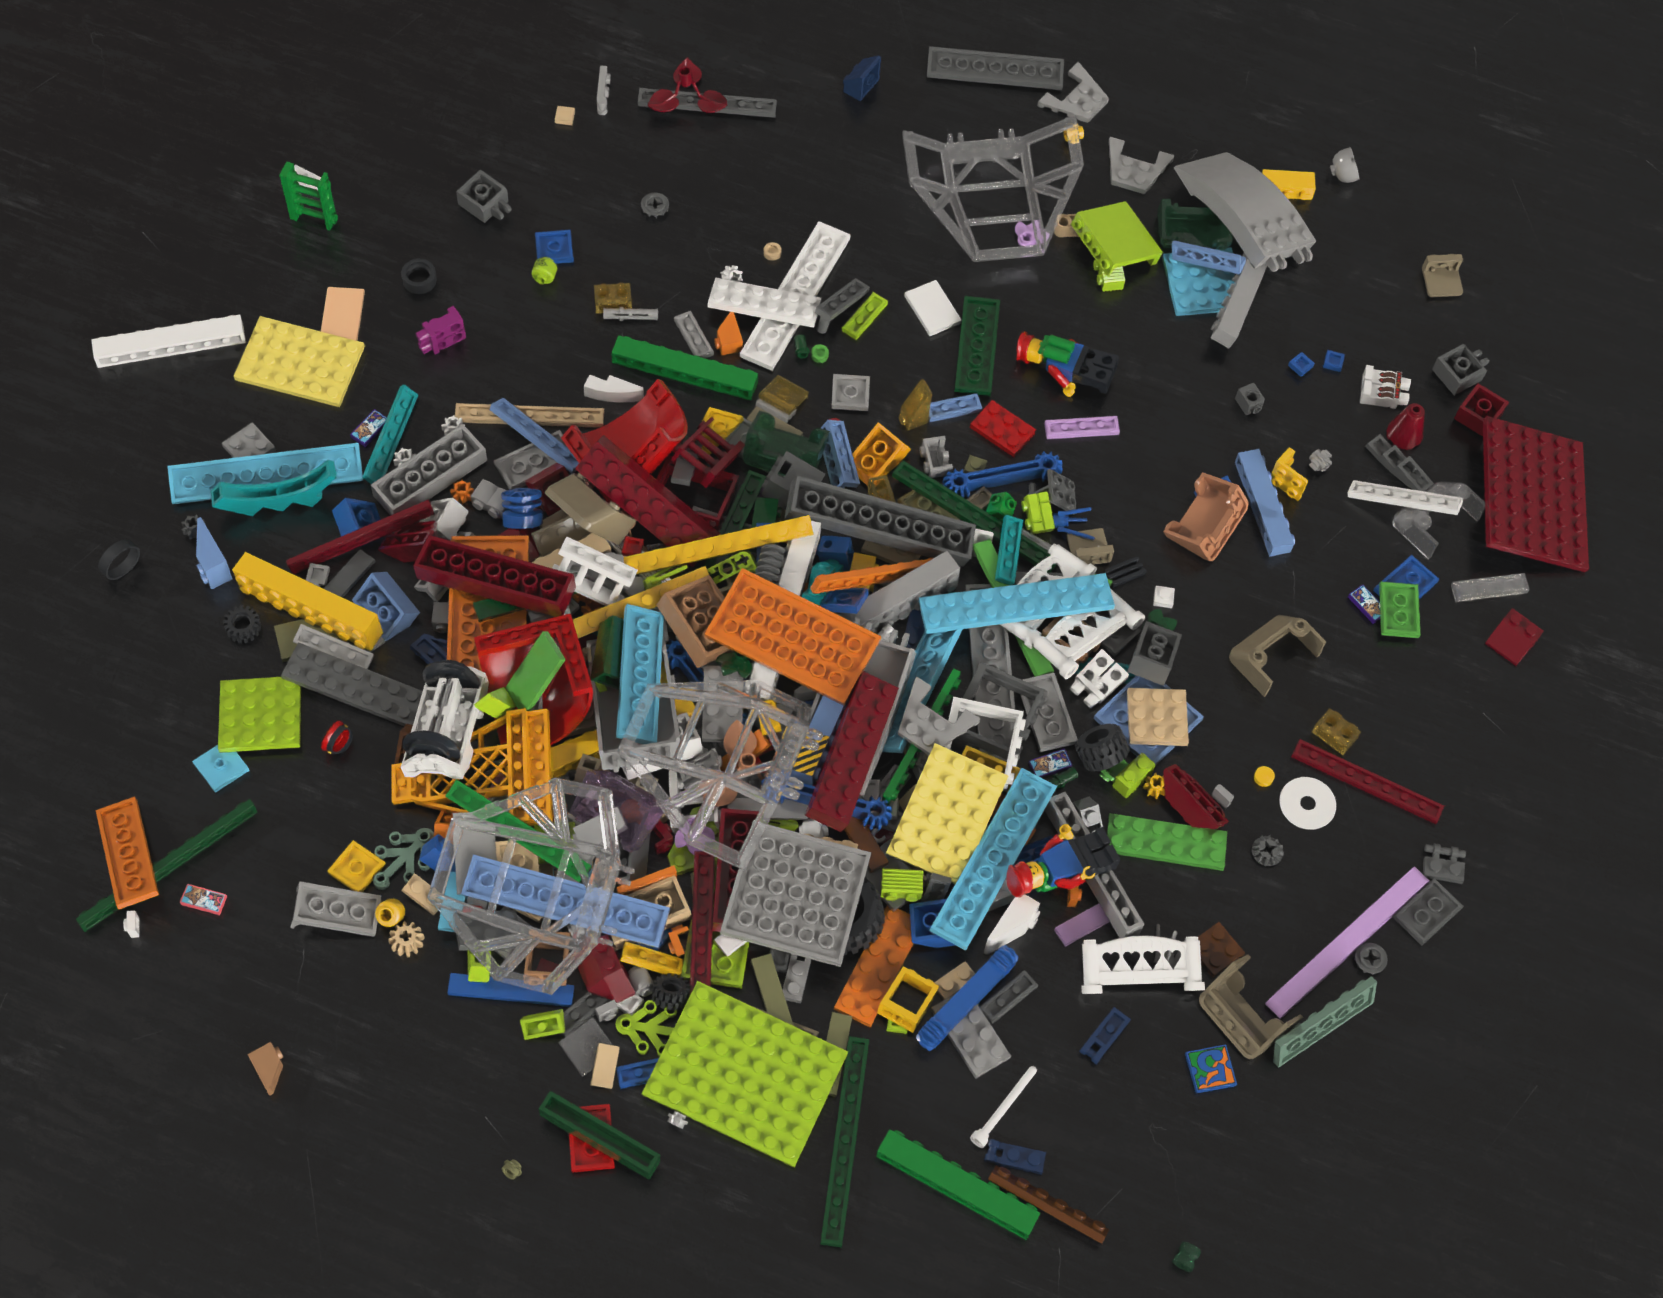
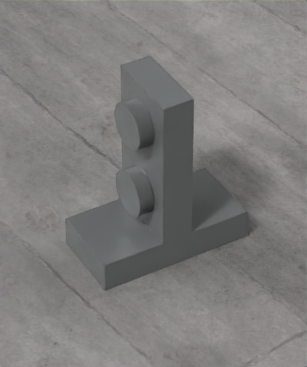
M927 872L925 889L920 902L944 899L951 885V878Z

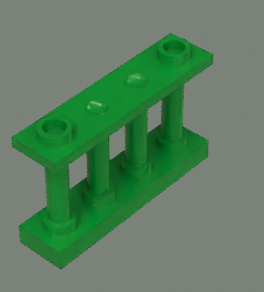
M286 161L280 173V179L290 219L297 221L300 215L306 214L325 220L327 230H331L333 224L335 225L338 215L334 206L328 173L324 172L320 180L297 174L294 164ZM298 182L315 186L318 190L299 185ZM300 193L318 197L320 201L304 197ZM303 204L320 208L323 212L304 207Z

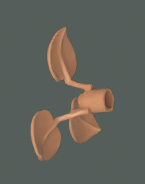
M739 720L731 724L723 741L724 749L728 755L737 756L740 754L739 768L730 781L726 776L719 775L705 783L703 801L710 806L722 807L731 804L735 800L738 791L732 784L741 771L749 773L754 769L761 781L765 779L761 775L758 765H755L756 758L752 754L756 748L757 739L754 733ZM775 768L768 769V770L766 771L765 775H766L767 773L772 774V771H773ZM774 785L777 789L782 788L781 785Z

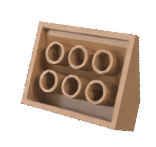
M710 575L664 593L656 604L697 668L715 661L723 653L732 651L704 635L725 599Z

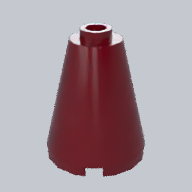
M1416 403L1410 404L1389 423L1386 431L1387 438L1393 442V445L1402 450H1411L1421 443L1424 432V408Z

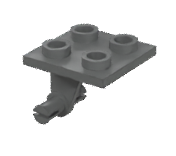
M1052 469L1047 470V486L1036 491L1035 483L1028 485V495L1048 492L1050 503L1065 511L1076 509L1074 481Z

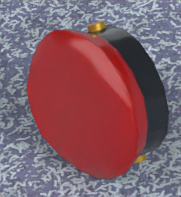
M341 720L336 721L324 736L321 749L324 751L328 750L330 754L343 753L352 742V731Z

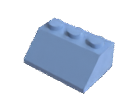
M388 572L371 573L352 599L355 604L378 615L383 630L382 638L385 641L411 626L420 613Z

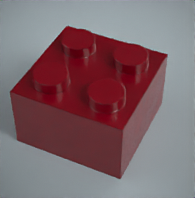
M1478 383L1462 403L1454 419L1483 436V419L1486 416L1500 419L1509 402Z

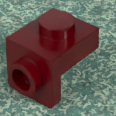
M658 819L653 822V831L660 839L654 845L657 855L661 852L669 851L673 845L671 828L667 823L663 824Z

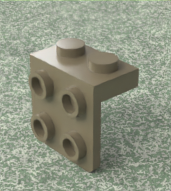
M1434 254L1426 257L1422 271L1428 296L1462 295L1463 288L1458 271L1463 261L1462 254Z

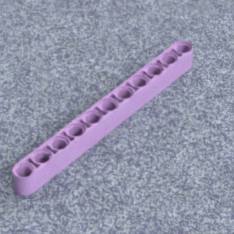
M1413 867L1266 1002V1005L1279 1019L1283 1018L1422 890L1429 880L1416 867Z

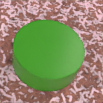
M821 344L815 345L811 349L812 360L816 363L826 362L829 358L828 348Z

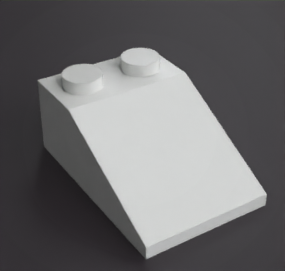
M1026 894L1020 898L1015 897L988 937L984 953L988 955L1024 935L1028 928L1033 929L1040 914V911H1038L1040 903Z

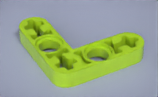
M742 551L708 568L707 571L714 574L719 570L720 575L713 578L714 583L718 584L739 573L742 568L755 572L757 562L751 552ZM742 554L744 557L748 556L749 558L747 565L745 562L739 565L735 562L742 559ZM725 563H730L733 567V571L730 574L725 573L723 570Z

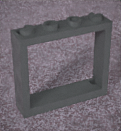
M980 662L963 699L973 700L984 678L1034 700L1025 719L1024 731L1020 730L1019 737L1026 741L1031 731L1028 728L1030 724H1035L1038 717L1036 711L1038 708L1042 709L1046 700L1043 698L1045 690ZM959 711L958 718L961 716L963 712ZM970 730L956 737L1006 760L1008 759L1010 748ZM1020 746V749L1016 748L1015 755H1020L1023 746Z

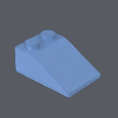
M198 518L196 557L199 564L196 566L203 583H208L210 588L214 589L233 578L226 559L202 518Z

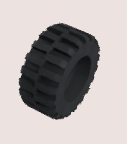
M864 878L858 904L864 908L862 916L852 924L844 955H847L849 951H852L853 954L859 953L858 949L863 948V950L867 949L869 942L874 943L878 939L877 933L881 934L883 930L882 924L885 923L882 900L878 890H875V886L871 882H867L866 878Z

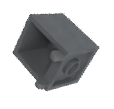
M786 451L783 457L779 455L761 487L764 490L761 495L765 498L779 499L778 505L786 510L790 485L796 476L821 482L825 473ZM779 471L785 474L784 478L777 475Z

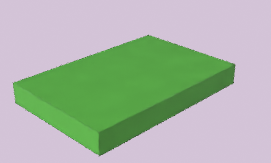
M1381 581L1379 584L1381 635L1419 638L1421 633L1418 584Z

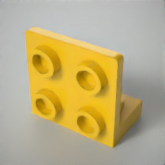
M1289 447L1276 461L1271 473V482L1274 486L1286 492L1289 497L1299 501L1308 480L1290 467L1294 462L1293 456L1295 451Z

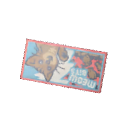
M187 884L180 904L220 915L227 895Z

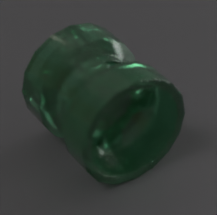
M1182 1242L1179 1247L1180 1252L1175 1255L1172 1262L1178 1268L1192 1272L1195 1266L1194 1261L1199 1258L1201 1251L1188 1242Z

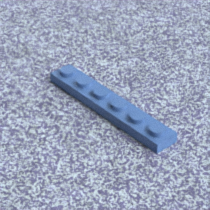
M502 398L491 404L489 410L557 463L564 465L571 474L577 471L575 468L579 463L567 446L506 399Z

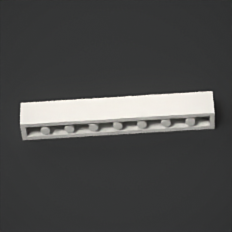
M230 315L223 318H212L205 321H194L187 324H176L169 327H158L151 330L91 339L93 355L98 368L246 343L240 315Z

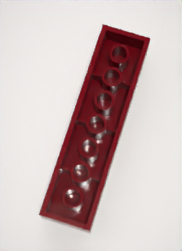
M604 435L575 468L668 547L721 535L719 531ZM698 561L688 564L694 567Z
M428 535L413 565L417 579L554 617L564 615L576 588L574 574Z
M864 671L862 672L849 697L804 816L839 832H842L849 825L899 690L898 687Z

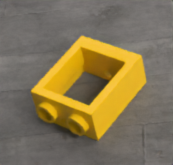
M903 966L882 999L877 1013L914 1033L934 1000L939 986L932 980L925 979L914 970ZM901 981L928 995L917 1014L890 1000Z

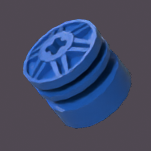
M516 488L502 492L501 498L505 500L502 502V506L509 509L502 513L503 526L512 529L541 526L543 524V511L535 508L542 504V501L539 499L542 497L541 491L530 488Z

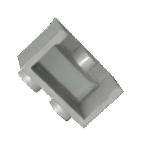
M945 436L923 439L922 446L919 448L921 458H925L923 463L924 472L928 473L931 478L946 476L948 471L952 472L953 466L948 463L949 452L945 451L944 447Z

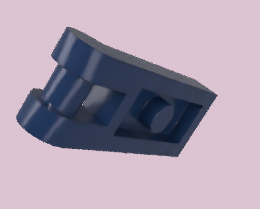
M1114 1007L1081 1048L1080 1053L1084 1056H1089L1092 1059L1091 1061L1097 1064L1131 1019ZM1093 1044L1100 1048L1098 1052L1091 1048Z
M993 1139L988 1140V1153L985 1154L984 1158L986 1163L1042 1175L1046 1152L1006 1144ZM997 1150L1002 1151V1157L996 1156Z

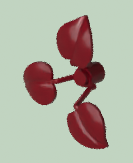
M686 58L677 67L673 75V79L677 83L675 93L673 94L672 91L667 89L658 90L651 96L648 106L658 112L674 110L679 105V100L676 96L678 95L680 85L689 87L691 84L698 97L701 98L698 101V107L701 111L714 113L725 108L728 103L721 93L714 90H707L703 95L700 94L695 83L701 79L702 72L689 58Z

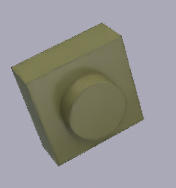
M970 455L964 473L985 470L987 460Z

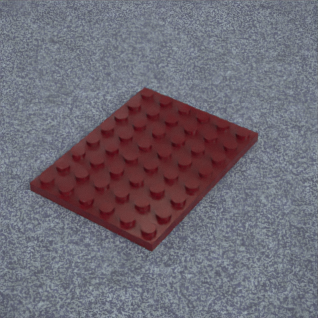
M1486 416L1483 419L1486 547L1586 572L1589 570L1583 442Z

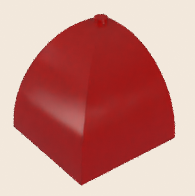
M657 379L647 390V394L619 418L605 426L583 434L577 425H571L561 439L578 463H580L595 443L604 435L649 474H652L686 436L688 425L684 412L674 395L662 380ZM598 489L601 495L608 503L613 501L600 489Z
M571 613L474 637L482 672L486 673L489 681L487 693H490L502 687L505 688L543 631L550 633L566 659L543 692V709L549 710L550 746L559 742L577 728L587 715L593 698V687ZM506 723L496 728L501 745L507 744Z

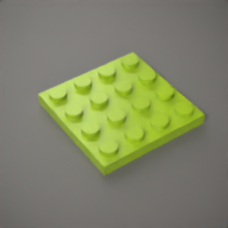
M282 677L220 681L219 753L300 747V685L282 679Z

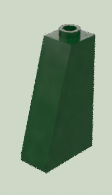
M610 616L599 625L591 681L619 690L624 619L618 616Z

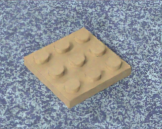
M1127 689L1129 744L1188 746L1186 690Z

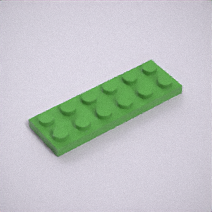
M1109 813L1107 836L1111 841L1110 845L1114 846L1118 855L1221 871L1225 868L1227 831L1197 828L1189 825Z

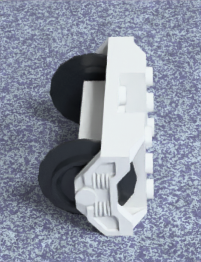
M441 660L428 664L423 670L425 685L411 733L407 734L402 741L405 754L401 769L404 777H416L421 773L443 774L452 779H463L464 774L470 767L474 752L470 743L476 719H482L484 712L477 709L474 704L487 695L489 681L486 673L474 667L466 666L458 661Z

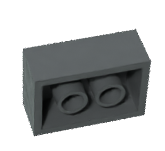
M1146 621L1127 672L1164 686L1172 668L1182 634Z

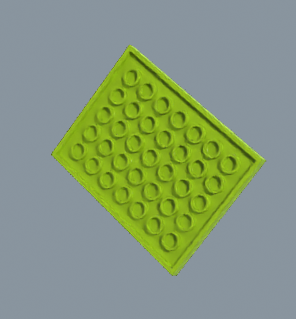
M697 981L642 1095L795 1168L847 1057L848 1051Z

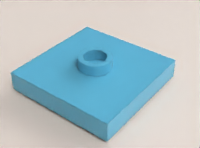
M218 745L192 761L215 793L249 771V768L237 752L219 753Z

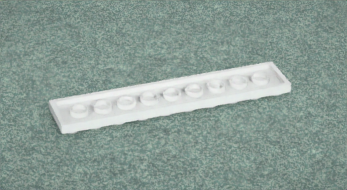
M818 222L778 290L816 297L849 242L851 235ZM761 318L741 350L740 357L773 371L799 325Z

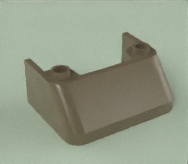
M573 473L547 488L545 494L585 530L617 545L621 544L637 521L619 510L620 506L615 502L611 501L608 503L593 491L595 485L580 473Z
M1278 615L1231 650L1229 659L1232 664L1264 697L1268 694L1273 683L1261 669L1267 662V655L1264 650L1288 632L1297 636L1316 657L1320 656L1326 641L1306 620Z
M1248 954L1231 963L1201 993L1199 1002L1201 1007L1241 1054L1248 1059H1254L1275 1044L1276 1039L1281 1034H1287L1303 1016L1300 1014L1286 1023L1274 1018L1265 1024L1239 993L1245 986L1244 976L1239 972V969L1251 958Z

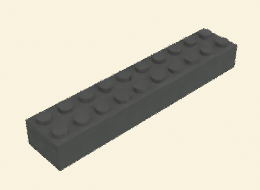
M796 476L790 485L785 519L790 520L809 515L811 521L821 523L822 529L929 558H935L948 551L959 566H964L971 560L975 524L801 476Z

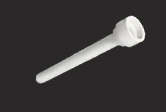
M1029 1067L984 1127L978 1131L975 1130L970 1136V1140L976 1146L984 1148L988 1143V1134L1037 1072L1036 1067Z

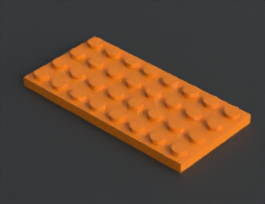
M451 536V541L529 562V536ZM449 588L447 660L458 661L466 666L482 671L474 637L527 624V610L524 609L479 623L473 603L488 598Z
M744 568L739 572L704 633L705 637L845 706L860 675L881 640L880 635Z

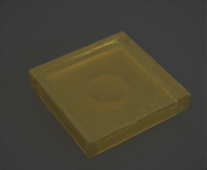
M777 375L759 393L758 398L790 415L808 397L809 392Z

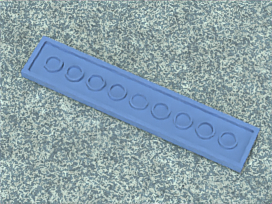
M477 855L472 857L461 892L464 896L655 948L660 946L670 908Z

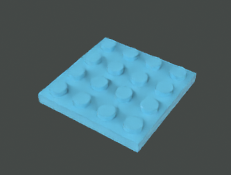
M1232 248L1215 249L1233 253ZM1172 253L1162 255L1176 316L1215 313L1224 307L1221 304L1224 298L1229 295L1227 290L1234 283L1232 278L1235 273L1173 260Z

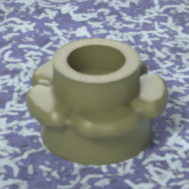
M514 1159L504 1161L505 1165L502 1167V1172L508 1178L514 1180L522 1174V1167L519 1162Z

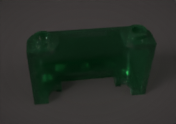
M1171 199L1161 200L1157 209L1160 242L1164 247L1172 248L1173 241L1217 248L1218 250H1225L1231 245L1232 233L1210 208L1178 207V203L1171 205Z
M759 410L747 431L743 460L750 466L771 471L779 455L783 457L786 451L811 466L818 468L830 431L816 428L812 430L809 438L776 429L775 418L771 414ZM778 472V474L785 476L782 472Z

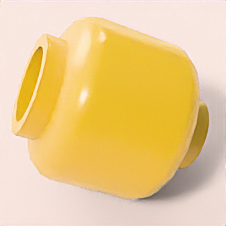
M387 899L381 902L375 911L378 923L385 927L395 926L405 916V907L397 899Z

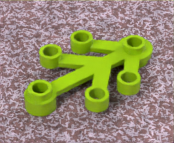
M648 1000L645 1002L644 1007L633 1015H620L616 1020V1029L623 1035H629L636 1045L637 1052L642 1055L648 1052L649 1045L646 1041L641 1040L636 1031L645 1032L657 1049V1054L660 1057L661 1053L659 1050L664 1048L666 1044L661 1042L657 1034L670 1036L674 1028L660 1026L659 1024L669 1017L676 1016L677 1010L669 1014L667 1012L668 1007H665L663 1012L647 1023L638 1022L647 1014H653L657 1010L655 1002ZM647 1005H654V1009L648 1010L646 1008ZM624 1021H629L630 1025L628 1027H624L622 1023ZM641 1044L646 1045L644 1051L639 1050Z

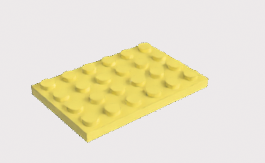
M260 316L234 374V379L247 384L340 407L365 345L363 342Z
M935 743L886 854L928 873L950 877L951 883L956 884L977 845L980 843L1008 775Z

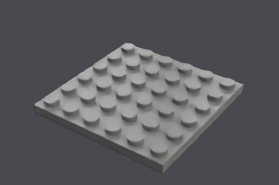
M753 820L720 934L841 967L871 852Z

